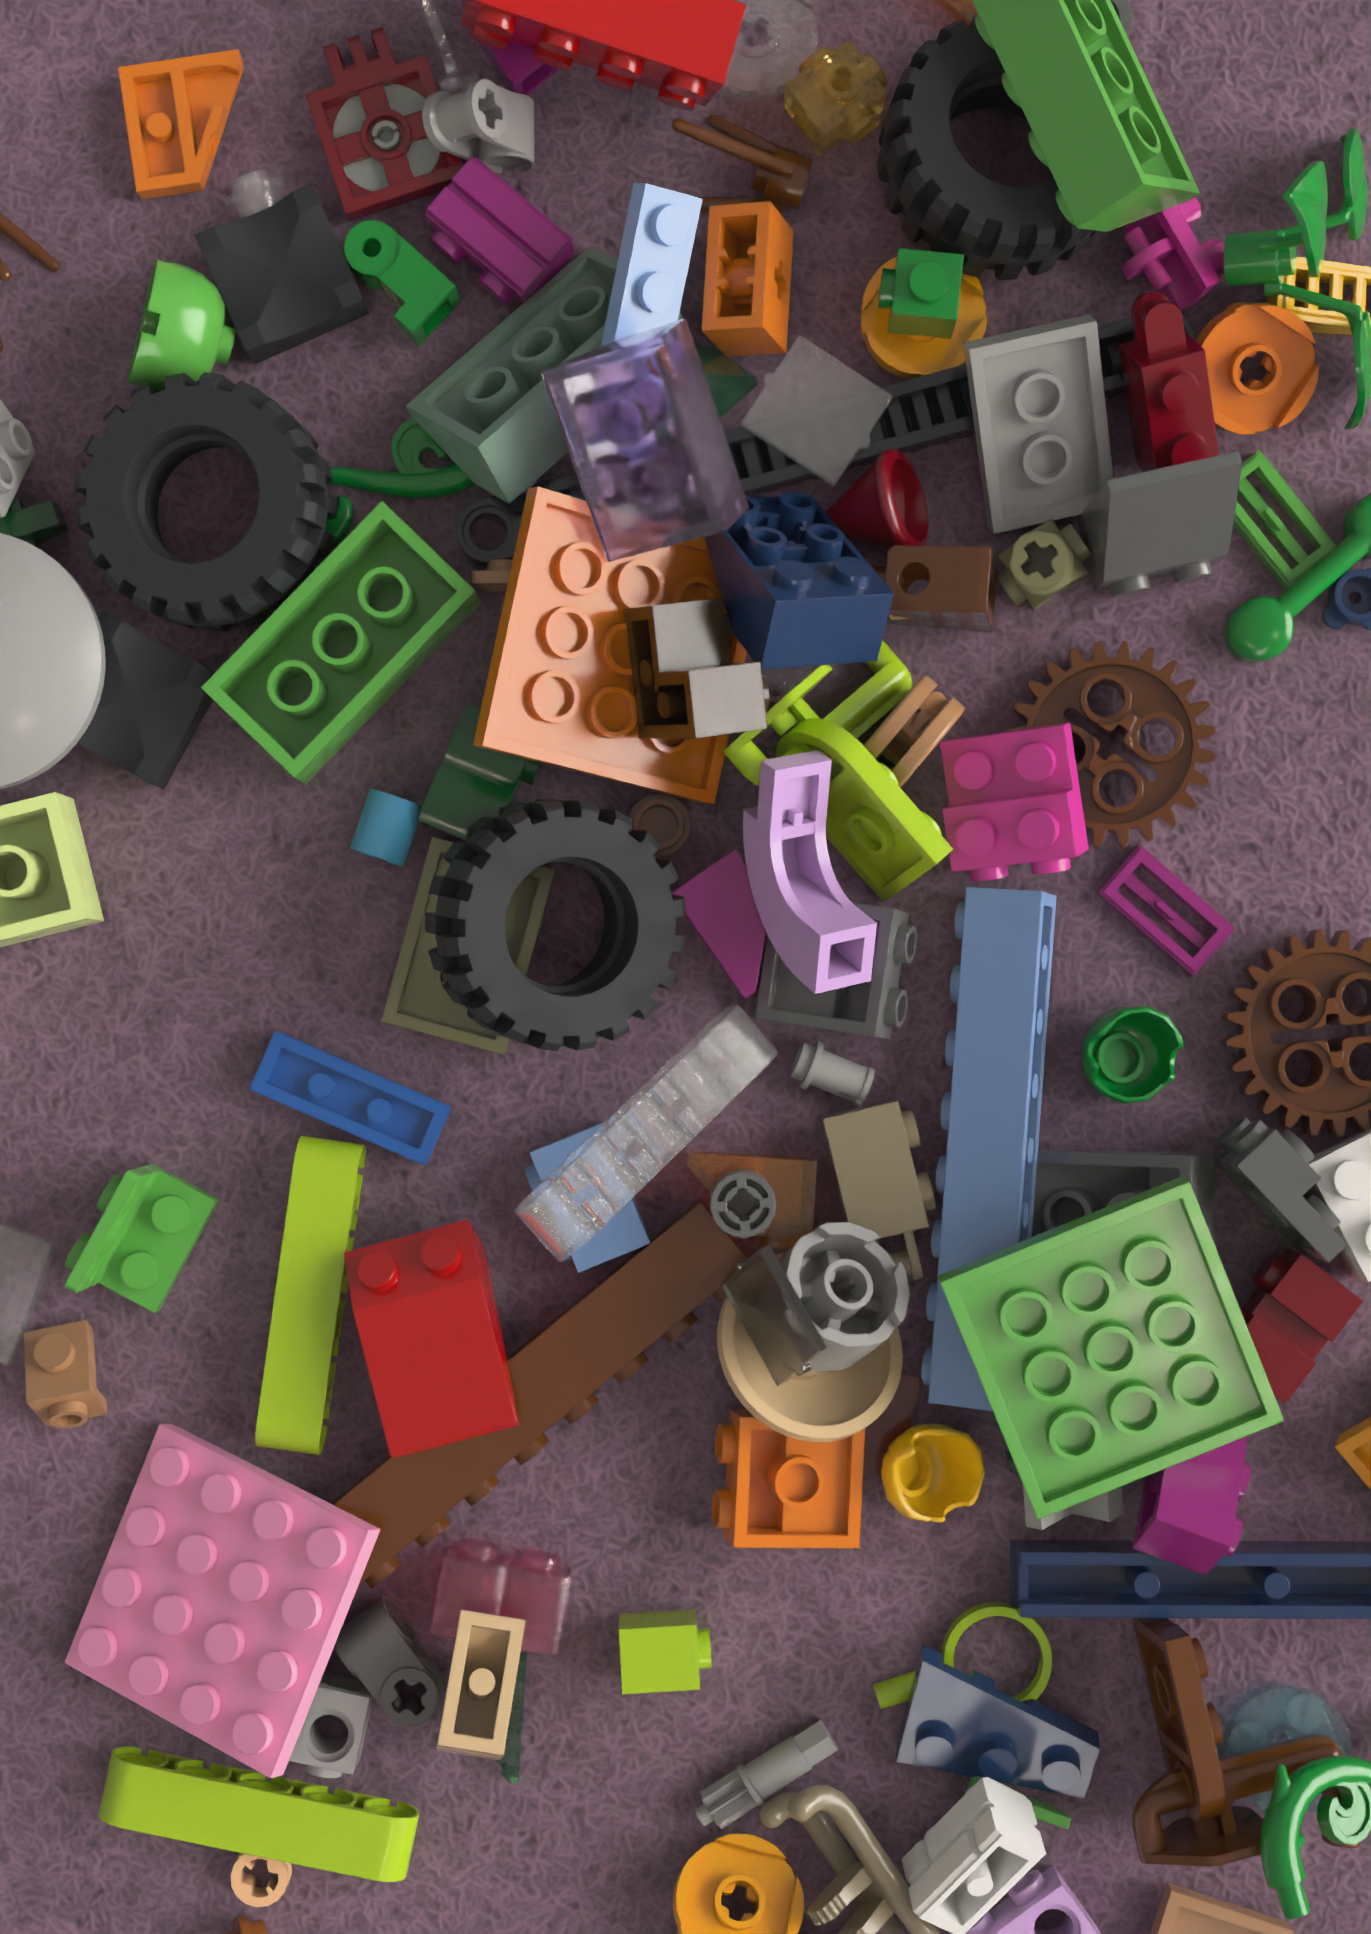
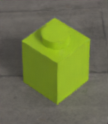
M696 1609L621 1613L619 1615L622 1694L700 1690L699 1669L712 1668L710 1628L697 1629Z

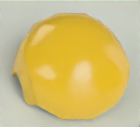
M918 1424L907 1429L888 1446V1452L883 1456L881 1476L887 1500L903 1517L925 1522L931 1520L932 1522L942 1523L946 1520L945 1515L951 1510L962 1506H972L975 1503L983 1483L985 1468L982 1450L968 1433L942 1424Z

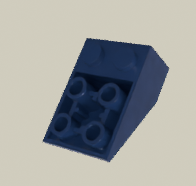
M785 492L780 497L751 498L740 494H730L719 500H697V516L728 617L731 621L733 633L753 661L760 662L761 670L877 661L894 593L811 495L801 492Z

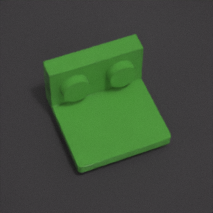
M155 1164L130 1169L125 1173L124 1177L115 1174L106 1185L98 1200L96 1208L104 1213L93 1234L83 1232L66 1259L65 1267L71 1269L72 1272L64 1287L78 1293L100 1283L153 1313L159 1312L220 1199Z

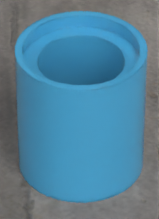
M370 788L349 849L404 867L419 824L418 817L422 806Z

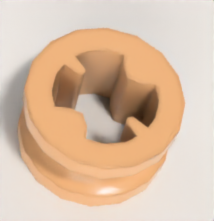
M240 1853L230 1875L231 1887L236 1896L245 1904L254 1907L269 1906L278 1901L285 1892L291 1878L292 1864ZM257 1859L266 1860L268 1871L278 1874V1882L272 1877L266 1888L256 1887L255 1876L245 1874V1866L252 1870Z

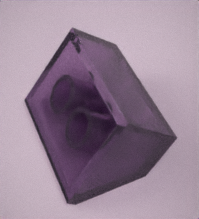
M686 318L623 337L541 372L608 562L727 531L749 508Z

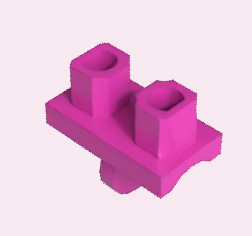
M1196 197L1188 202L1124 225L1128 232L1124 239L1134 254L1121 267V271L1127 281L1146 274L1154 290H1162L1168 300L1175 304L1181 312L1199 301L1221 281L1219 277L1225 273L1223 242L1212 239L1200 245L1190 229L1201 217V205Z

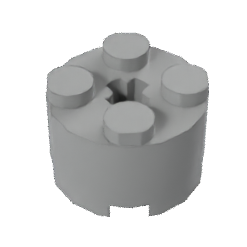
M851 1222L825 1223L813 1232L802 1236L769 1269L768 1273L764 1276L759 1304L762 1322L767 1330L766 1343L777 1356L790 1358L793 1362L816 1371L843 1370L866 1357L886 1341L893 1330L901 1324L906 1316L910 1297L906 1270L901 1262L895 1266L888 1252L875 1242L880 1236L874 1231Z

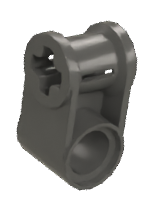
M381 1596L341 1628L334 1649L344 1665L364 1684L390 1720L404 1727L418 1726L426 1722L435 1712L445 1690V1677L438 1664L418 1640L408 1620L405 1617L401 1620L396 1617V1614L400 1611L398 1607L388 1597ZM420 1681L425 1685L426 1690L421 1700L417 1696L406 1700L400 1694L406 1683L412 1686Z

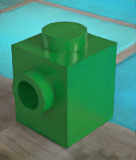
M898 249L894 269L882 268L878 308L890 309L887 333L951 339L958 317L964 254Z

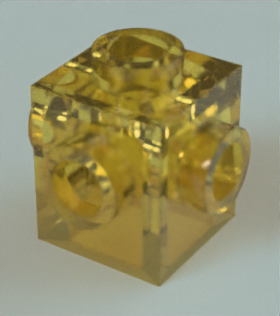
M850 40L833 51L829 46H826L814 52L799 67L798 71L800 74L786 83L784 108L819 157L845 139H847L849 144L859 142L868 136L881 122L878 116L882 114L886 96L884 89L887 87L886 78L875 59L868 53L861 56Z

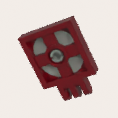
M383 26L371 30L372 43L378 55L366 57L359 35L347 38L354 63L343 66L341 52L335 43L323 46L335 85L305 94L349 222L440 192L451 184L453 177L463 167L460 157L448 152H442L433 146L423 126V104L429 95L438 92L426 54L395 64Z

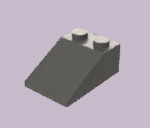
M1235 451L1107 480L1077 518L1081 539L1091 553L1086 558L1093 591L1097 592L1111 588L1113 598H1122L1150 590L1149 580L1173 575L1175 584H1185L1212 576L1211 566L1217 565L1223 560L1230 550L1242 469L1240 452Z
M1038 1150L1032 1237L1185 1176L1190 1181L1215 1244V1152Z

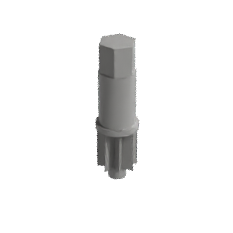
M820 1719L795 1736H789L746 1765L741 1763L735 1770L699 1792L704 1803L694 1809L703 1826L715 1821L716 1825L723 1829L757 1806H762L766 1798L810 1771L812 1766L836 1752L838 1747Z

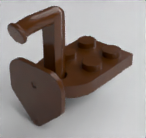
M1132 1618L1162 1752L1168 1768V1772L1152 1783L1140 1796L1132 1813L1133 1832L1140 1862L1144 1864L1212 1867L1260 1855V1830L1263 1818L1251 1808L1231 1807L1230 1801L1273 1790L1276 1766L1279 1764L1285 1765L1289 1776L1293 1770L1309 1761L1331 1755L1342 1756L1338 1744L1326 1735L1310 1734L1218 1758L1215 1744L1223 1742V1731L1214 1705L1211 1702H1205L1200 1679L1208 1677V1666L1199 1640L1197 1638L1191 1639L1190 1635L1182 1630L1179 1624L1173 1623L1168 1618ZM1330 1787L1321 1792L1322 1797H1337L1340 1803L1341 1795L1338 1788ZM1185 1809L1189 1817L1177 1819L1162 1829L1159 1815ZM1321 1835L1322 1840L1332 1846L1356 1848L1361 1845V1841L1358 1844H1334L1324 1835Z

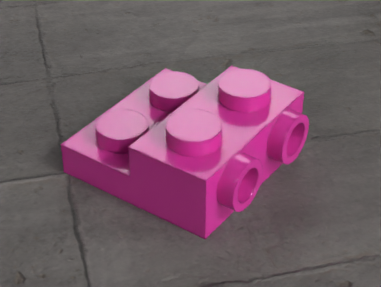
M1070 722L948 739L940 742L949 806L943 808L942 812L947 842L953 848L949 853L952 872L969 870L972 882L1009 876L1007 865L1031 863L1032 874L1055 873L1070 869V858L1077 857L1089 850Z

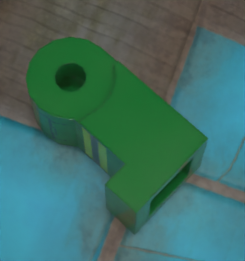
M375 220L363 221L351 228L346 236L344 253L354 276L364 286L382 290L401 307L393 316L400 331L418 347L427 340L462 302L456 285L385 223Z

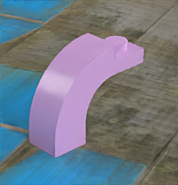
M819 750L761 760L758 807L743 809L745 861L751 891L762 924L782 961L814 994L871 981L877 923L856 907L845 895L831 866L826 841V817L832 760Z

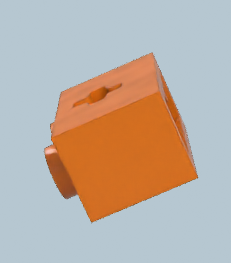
M771 201L709 206L701 331L726 357L787 353L794 230Z

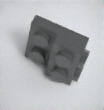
M853 903L877 923L871 981L814 994L789 970L767 935L755 1019L891 1039L892 1027L900 1028L903 1025L908 1008L907 991L905 989H898L902 963L910 964L913 961L917 948V929L915 926L908 925L909 913L895 908Z
M1243 1116L1221 1134L1217 1143L1222 1149L1215 1155V1164L1297 1251L1329 1263L1348 1245L1334 1230L1341 1222L1333 1211L1315 1195L1312 1194L1309 1198L1304 1195L1321 1177L1308 1164L1315 1157L1314 1154L1293 1132L1285 1129L1281 1133L1273 1126L1268 1128L1260 1119L1250 1122Z

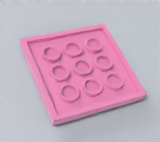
M159 1424L64 1663L269 1778L281 1776L285 1772L381 1529L172 1424Z

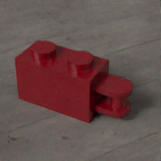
M1146 291L1135 299L1131 308L1135 341L1119 345L1135 456L1138 466L1143 472L1219 455L1205 350L1185 332L1180 309L1162 293Z

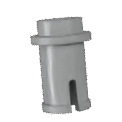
M803 1041L792 1063L789 1077L799 1080L798 1087L806 1090L809 1085L849 1100L854 1105L860 1107L872 1085L875 1069L869 1066H862L823 1050L824 1043L816 1041L814 1045Z

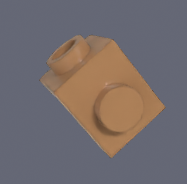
M87 1320L24 1332L26 1403L46 1426L74 1428L85 1424L88 1418L107 1414V1400L97 1389L94 1335L92 1327Z

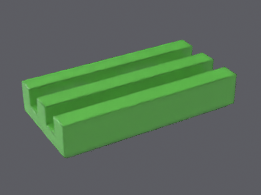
M1260 450L1242 463L1238 493L1297 566L1293 569L1288 566L1238 502H1236L1233 527L1285 591L1334 549L1336 545ZM1254 471L1316 549L1310 556L1306 554L1286 529L1283 522L1247 480L1246 477Z

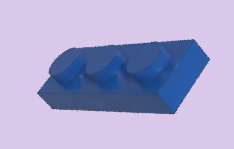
M279 1030L274 1031L250 1086V1090L425 1166L429 1163L453 1108L450 1104Z

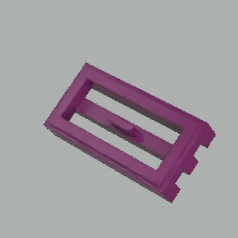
M1137 845L1132 850L1126 860L1117 867L1111 877L1095 892L1189 976H1194L1235 930L1228 921L1141 845ZM1139 865L1210 926L1214 930L1212 935L1206 939L1133 875L1132 872ZM1124 884L1198 949L1197 952L1191 957L1117 892L1118 888Z

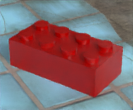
M466 0L460 25L471 28V37L483 44L508 49L509 43L513 42L534 49V59L543 64L569 70L573 62L597 70L595 78L606 85L623 90H632L634 83L659 91L657 99L660 102L678 109L691 111L694 110L695 103L705 106L724 85L747 5L734 0Z

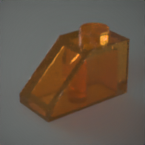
M688 1150L687 1167L710 1193L719 1177L727 1171L737 1168L752 1169L763 1175L771 1185L776 1199L775 1216L770 1225L758 1234L759 1246L789 1249L798 1241V1238L813 1232L817 1169L815 1158Z

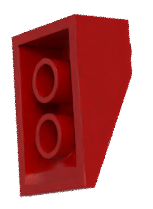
M468 1219L344 1252L353 1314L389 1453L393 1459L520 1425L486 1249Z

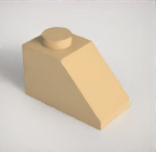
M467 1610L460 1611L436 1750L501 1760L504 1756L526 1620Z

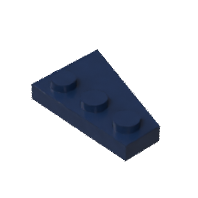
M922 1645L898 1736L896 1762L971 1777L987 1776L997 1782L1085 1798L1100 1750L1098 1731L1032 1698L1021 1702L995 1689L993 1679L975 1670L970 1675H967L943 1663V1654Z

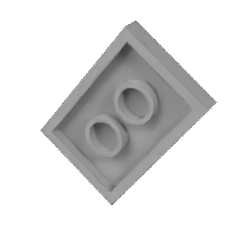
M1088 314L964 342L987 526L993 534L1045 523L1050 519L1058 520L1080 515L1105 482L1114 479L1097 321Z

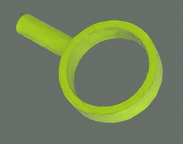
M1005 1602L978 1604L960 1614L951 1624L944 1638L942 1646L943 1663L954 1668L953 1657L956 1644L963 1632L973 1623L992 1616H1004L1015 1619L1035 1635L1039 1645L1040 1660L1032 1682L1025 1690L1013 1698L1021 1702L1031 1698L1037 1700L1046 1688L1052 1671L1051 1647L1039 1623L1033 1617H1020L1014 1605ZM916 1670L873 1684L881 1709L908 1701Z

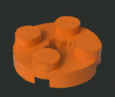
M1233 303L1222 313L1211 319L1195 340L1205 350L1215 424L1228 431L1248 435L1256 434L1255 432L1265 431L1271 427L1279 428L1295 419L1313 396L1319 374V365L1315 364V351L1312 343L1315 344V341L1308 326L1298 316L1286 309L1269 303ZM1258 351H1262L1265 355L1262 358L1261 366L1267 370L1265 377L1261 381L1251 378L1244 386L1240 381L1242 376V370L1239 368L1241 362L1246 356L1252 358Z

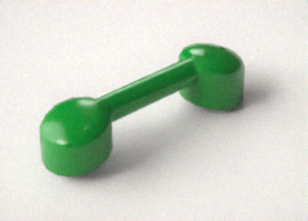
M1371 493L1352 504L1346 512L1343 521L1345 539L1278 598L1275 599L1267 596L1255 597L1233 609L1227 617L1224 626L1225 643L1231 653L1240 660L1251 663L1265 662L1281 654L1292 640L1294 633L1293 617L1362 557L1371 559Z

